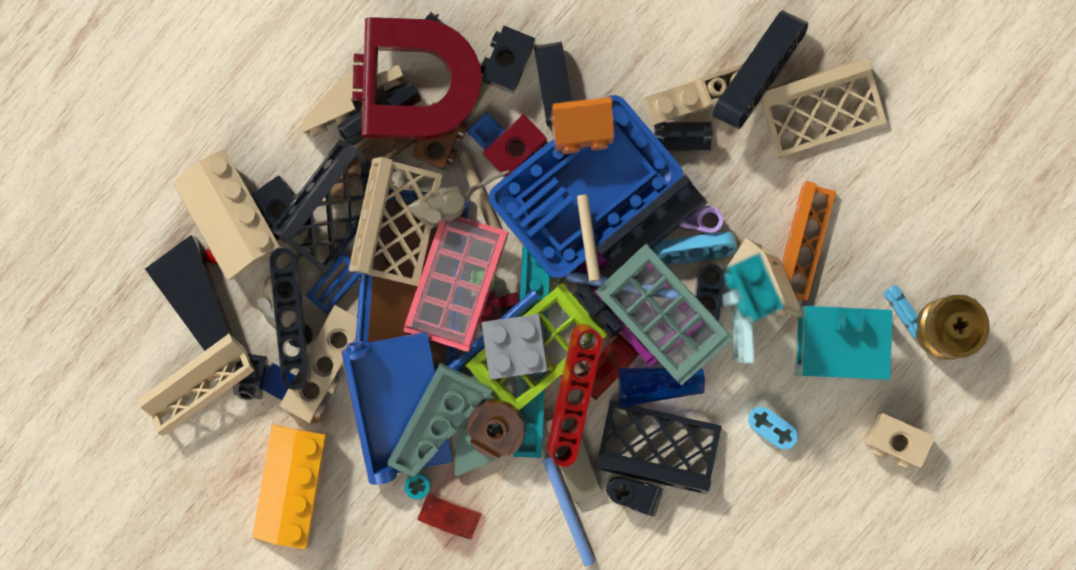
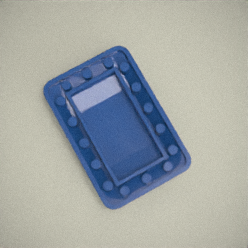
M608 96L611 97L614 129V140L612 144H608V148L591 150V147L579 148V152L563 154L562 150L555 151L553 139L497 183L490 191L489 202L492 208L544 271L553 278L557 279L567 276L586 261L577 196L588 195L595 245L598 247L683 177V170L662 143L655 138L652 131L621 96ZM556 178L559 184L566 189V192L574 198V201L530 238L511 216L551 180ZM553 188L520 218L524 220L551 197L556 192V189ZM560 196L530 222L528 227L530 229L534 227L565 199Z

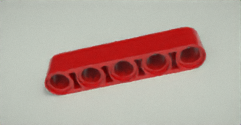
M587 324L576 326L571 333L547 443L549 456L561 467H568L577 459L602 346L601 335L592 326ZM586 333H592V341L588 345L582 346L580 344L581 337ZM585 361V370L581 373H575V365L578 362ZM579 389V398L575 401H568L569 393ZM574 418V424L571 428H562V423L565 419ZM563 445L568 446V451L564 456H556V451L559 447Z

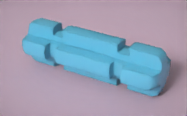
M893 285L884 291V296L889 303H893L891 307L903 325H908L907 331L914 338L916 337V317L918 315L906 297L902 298L901 295L903 293L898 285Z

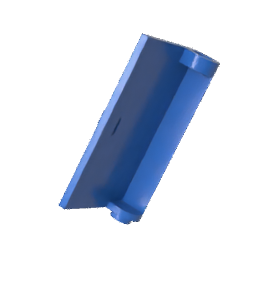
M427 332L363 344V341L348 343L346 349L341 352L368 482L372 485L389 483L396 479L397 473H401V471L388 466L387 461L435 374ZM448 438L423 468L453 462Z

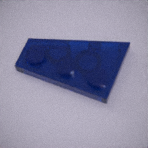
M618 368V399L620 407L702 394L705 391L703 369H699L681 385L666 368Z

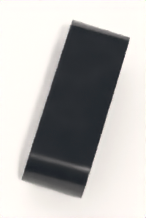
M562 41L534 46L547 127L552 126L551 113L553 104L572 102Z
M708 264L698 271L694 295L699 301L705 297L713 301L714 309L711 314L719 321L724 287V272L720 266ZM707 269L714 270L717 273L718 280L715 285L705 283L703 274ZM702 320V322L704 323V325H702V326H706V327L710 330V336L713 335L714 332H713V331L710 329V327ZM695 332L689 336L697 346H701L704 343L696 338Z

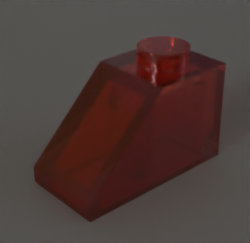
M620 334L599 356L591 397L595 400L618 379L639 355L636 349Z
M429 491L417 520L442 531L471 540L482 513Z

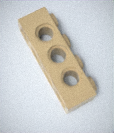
M334 305L308 352L309 382H314L319 386V395L311 399L306 396L305 388L301 390L288 389L279 407L309 423L314 418L320 419L327 406L323 403L328 393L333 395L341 381L336 378L341 368H344L341 352L346 349L348 343L355 342L357 316ZM337 332H343L347 336V343L343 348H336L332 343V337ZM323 357H329L333 361V369L327 374L322 373L318 367V363ZM300 370L296 374L292 385H299L302 382L303 374Z

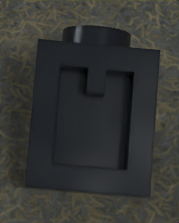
M248 354L255 371L232 386L234 395L244 400H261L263 397L262 384L268 366L267 356ZM242 360L236 364L234 372L244 366Z

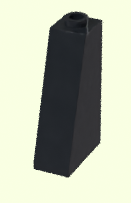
M190 235L145 268L146 272L204 351L228 334L233 336L208 264L204 260L203 250L196 236Z

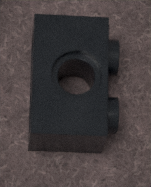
M505 25L501 32L496 30L490 47L494 48L491 57H485L480 67L483 74L482 81L514 95L535 45V38ZM508 52L514 56V61L511 65L503 66L498 62V57L502 53Z
M280 175L250 194L255 200L254 202L262 216L265 215L271 225L268 226L270 229L278 220L273 214L274 207L280 203L288 207L295 198V195ZM308 228L300 229L296 236H298ZM272 232V234L274 235L276 241H278L279 239H281V238H279L278 236H276V235Z

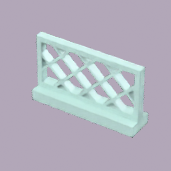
M732 291L723 294L721 307H731L734 363H754L752 323H750L748 318L743 319L737 308L736 303L740 301L737 292Z

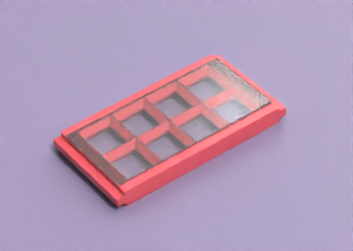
M462 217L452 221H441L405 323L404 332L409 334L427 332L428 339L469 352L509 232Z

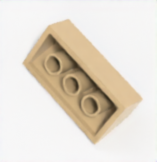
M225 149L198 161L173 182L176 191L227 281L269 261L272 252L280 248Z

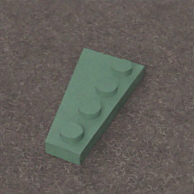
M440 363L387 461L388 466L414 477L434 456L442 443L455 433L456 428L463 420L473 413L476 406L484 398H487L492 392V387Z

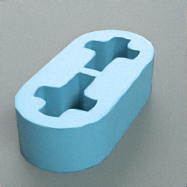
M756 407L749 412L747 422L750 428L780 449H789L796 444L798 439L796 429L774 412L765 407ZM765 412L767 414L765 419L772 424L771 427L767 428L765 425L756 427L755 423L757 420L754 418V415L756 413L761 415ZM775 427L780 431L789 429L788 436L791 438L789 443L783 441L780 444L778 442L780 437L773 432Z

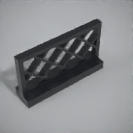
M340 139L270 229L271 232L283 239L324 273L329 271L357 234L360 215L352 216L351 201H364L369 178L367 169L370 171L372 164L351 143ZM355 158L361 163V175L349 177L348 166ZM362 180L363 195L350 196L349 182ZM343 183L344 198L331 199V188L334 184ZM345 202L346 217L333 219L332 204ZM326 205L327 220L314 222L313 212L318 206ZM346 222V234L342 238L334 239L333 224ZM327 225L328 240L316 242L314 227ZM308 228L310 243L299 245L293 238L300 229ZM329 245L330 255L321 263L317 259L316 247Z
M610 400L595 469L707 494L710 490L711 476L722 426ZM614 409L626 411L632 421L618 429L612 420ZM632 413L641 414V415H640L639 417L635 418ZM646 416L654 417L659 425L658 429L648 435L645 434L638 423L639 420ZM660 419L667 420L669 422L663 425ZM674 422L682 424L688 433L675 442L666 427ZM634 424L643 438L629 446L621 432ZM688 425L697 428L691 431ZM610 426H612L615 432L609 435ZM701 429L714 431L712 442L702 448L694 433ZM662 430L670 445L657 452L649 438ZM618 435L626 449L618 454L605 452L607 441ZM690 437L699 451L685 459L677 444ZM644 441L654 454L645 461L638 459L632 451L634 447ZM672 447L682 461L674 467L666 466L660 457L661 454ZM710 448V453L708 457L705 453V450ZM626 452H629V454L631 455V457L622 456V455L625 454ZM701 454L707 462L706 473L694 472L688 461ZM656 458L660 464L650 461ZM684 464L687 470L680 469L679 467Z

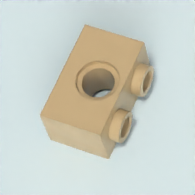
M878 412L864 444L871 446L869 452L884 459L889 454L897 458V465L912 471L913 466L922 468L935 436ZM896 435H902L905 439V445L899 451H896L892 446V440Z

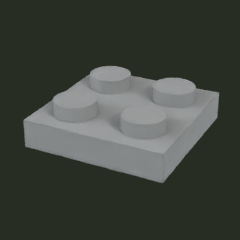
M539 314L481 322L490 380L547 371Z

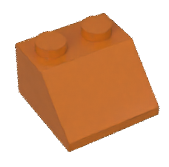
M611 97L553 104L551 122L555 151L562 150L563 154H572L579 152V148L591 147V150H603L608 148V144L613 143L614 129Z

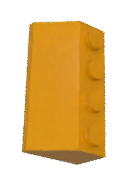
M272 424L253 538L276 545L307 549L309 547L329 434Z

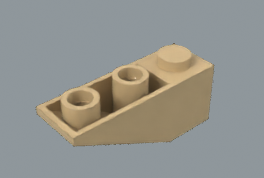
M745 238L728 266L760 253L784 306L783 309L776 312L785 317L789 314L801 317V309L780 258L762 244Z

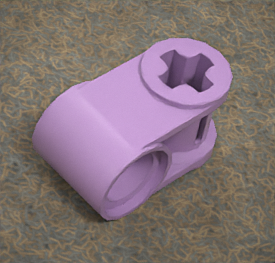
M705 205L678 228L693 230L703 234L717 233L723 224V216L718 209ZM705 214H714L718 219V225L714 228L705 227L702 223V217Z

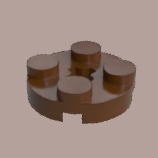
M488 399L485 403L476 407L467 423V433L469 431L470 442L476 451L489 458H499L500 456L513 454L520 447L525 437L526 419L514 405L503 400ZM499 423L502 425L501 428L504 430V433L498 432L497 435H493L489 424Z

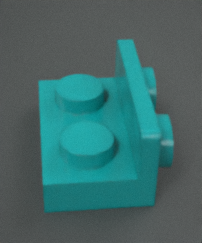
M760 253L726 267L728 274L724 275V279L731 292L736 290L740 301L736 305L743 319L748 318L750 323L784 308Z

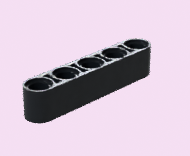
M781 10L718 99L713 110V117L736 129H741L804 38L809 23Z
M279 248L270 255L269 266L280 374L285 387L291 390H301L310 381L299 262L297 256L287 248ZM288 254L291 258L290 266L284 270L277 267L278 257ZM285 283H291L294 287V293L290 298H282L280 295V288ZM289 311H293L297 316V322L292 327H286L282 321L284 314ZM291 340H296L300 345V351L295 356H289L285 350L287 343ZM293 369H299L303 374V380L299 385H292L289 382L288 376Z

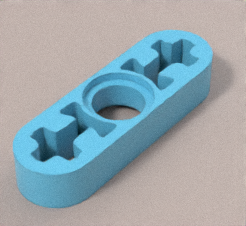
M725 231L664 240L653 249L667 266L730 257L737 252L738 247L735 235L732 232Z

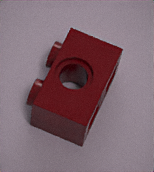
M523 113L482 154L499 173L509 170L508 174L503 175L505 178L543 148L547 142V137ZM512 143H522L525 146V152L521 156L511 155L509 146Z

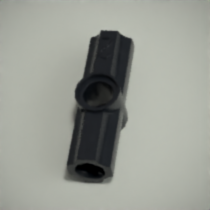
M407 80L381 98H377V105L415 106L422 99L416 87ZM362 110L337 126L342 139L353 146L365 139V137L361 136Z

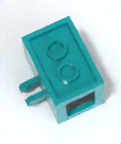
M824 306L800 307L802 315L797 320L795 376L890 380L893 310Z

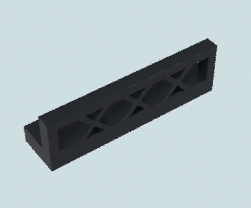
M685 174L596 247V249L616 272L645 244L652 249L708 202Z

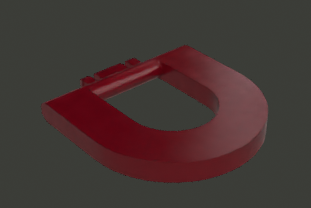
M365 18L364 54L355 53L353 57V62L363 63V65H353V89H362V91H352V100H362L361 136L365 138L432 139L446 135L462 125L476 106L482 80L478 57L465 37L450 26L433 20ZM378 51L423 52L436 56L446 65L449 71L451 84L448 92L440 101L429 106L377 105Z

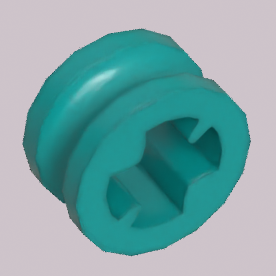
M417 473L414 477L409 476L404 485L406 494L416 500L424 498L429 493L431 487L427 476ZM419 478L424 481L422 485L426 486L425 491H419L417 494H414L411 491L413 487L410 488L409 485L411 481L416 482Z

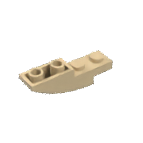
M743 64L641 99L651 126L669 120L673 121L715 106Z
M399 65L378 74L377 92L382 89L388 92L401 85L400 81L405 78ZM353 74L328 91L314 106L301 126L305 135L311 134L312 137L323 134L327 131V126L336 122L339 125L352 115L358 113L353 103L355 100H352V91H362V89H353Z

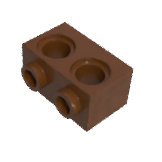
M464 122L452 132L437 138L417 140L412 157L445 171L447 165H453L458 150L454 149L457 139L463 140L469 124ZM431 145H442L444 147L443 155L439 158L430 157L428 150Z

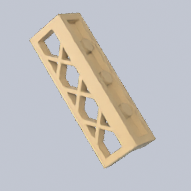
M228 334L139 398L138 403L140 408L152 417L157 432L164 436L255 370L245 347ZM242 360L244 366L231 373L234 365ZM220 378L214 388L208 389L213 380ZM196 395L194 402L189 406H185L188 398ZM170 411H174L171 418L163 423L162 417Z

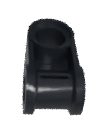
M620 476L613 477L608 481L606 492L613 502L655 517L664 489ZM623 483V487L627 492L626 494H620L618 498L613 491V487H619Z

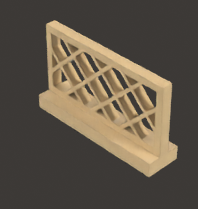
M863 57L770 87L760 103L764 110L778 158L887 123L871 70L873 66L870 58ZM866 76L869 88L864 97L850 89L856 79ZM849 82L846 88L840 85ZM834 86L844 91L837 106L823 99L828 88ZM822 90L819 97L813 94ZM848 94L862 100L854 115L841 109ZM870 94L872 96L873 102L868 100ZM806 95L817 100L810 115L796 108L801 97ZM795 99L792 105L786 103L787 101ZM821 102L835 109L827 124L814 117ZM865 103L875 107L878 119L866 122L858 118ZM782 104L790 108L783 123L773 119L770 107ZM794 111L808 118L801 132L786 126ZM838 112L852 118L847 129L842 131L831 126ZM812 120L825 127L820 138L814 140L804 135ZM856 121L862 123L861 125L853 127ZM775 124L781 126L778 133ZM784 129L798 135L792 147L782 150L779 139ZM829 129L832 130V131H834V132H836V133L827 135ZM802 138L808 140V142L799 144Z
M383 157L372 159L349 271L418 286L431 228L426 226L423 221L416 223L399 192L411 185L418 197L413 203L425 200L426 195L431 193L438 195L442 174L393 162V160ZM393 169L402 171L408 182L397 189L391 180ZM410 173L416 174L417 176L412 178ZM422 177L433 179L431 191L425 195H422L415 183ZM395 196L402 210L390 217L385 209V205L388 199ZM405 213L412 227L400 234L393 220ZM389 224L396 238L384 245L379 237V233L382 227ZM415 231L420 239L419 247L410 251L403 238ZM399 241L406 255L394 262L387 248ZM383 252L390 266L382 271L373 270L374 257ZM407 259L414 266L412 279L403 277L397 267ZM393 269L396 275L390 274L388 272Z

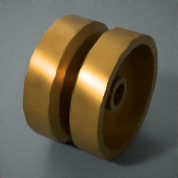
M950 295L931 301L920 310L916 320L917 331L915 332L920 347L928 355L939 360L965 358L977 353L986 344L990 333L989 318L985 308L976 299L967 295Z

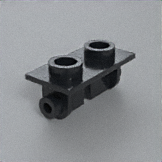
M663 122L654 125L655 138L668 151H711V141L713 139L711 122Z

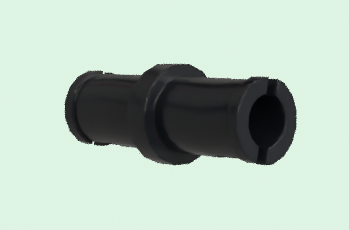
M584 284L577 289L579 293L575 292L573 296L589 312V318L592 321L596 320L610 338L615 337L621 332L620 330L624 329L625 325L617 319L609 310V306L600 300L588 284Z

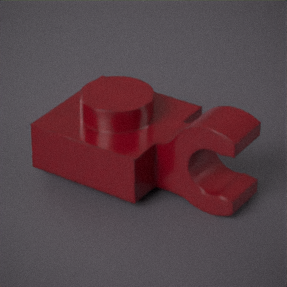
M495 290L491 291L479 325L482 324L481 322L502 318L501 309L514 306L519 302L517 293L497 298ZM477 296L467 298L470 309H473Z

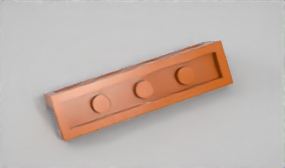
M809 181L802 183L782 258V264L790 284L792 277L800 273L805 281L803 294L794 292L796 299L808 301L836 191L818 187L816 183ZM814 193L828 196L825 208L816 213L811 205ZM824 212L822 221H820L818 215ZM814 218L820 228L819 233L814 238L808 240L804 233L806 223ZM816 240L815 248L813 249L810 243ZM807 245L813 255L812 260L801 268L797 261L799 250ZM809 267L808 275L806 277L803 270Z

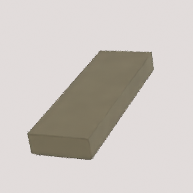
M574 418L565 419L562 423V428H571L574 424ZM552 420L545 422L549 434ZM581 439L576 461L568 467H562L575 503L602 493ZM563 445L559 447L556 451L557 456H564L568 451V446Z

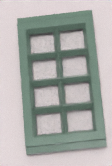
M647 244L596 290L604 302L681 385L733 339L730 333ZM672 291L677 292L679 295L675 298L663 292Z

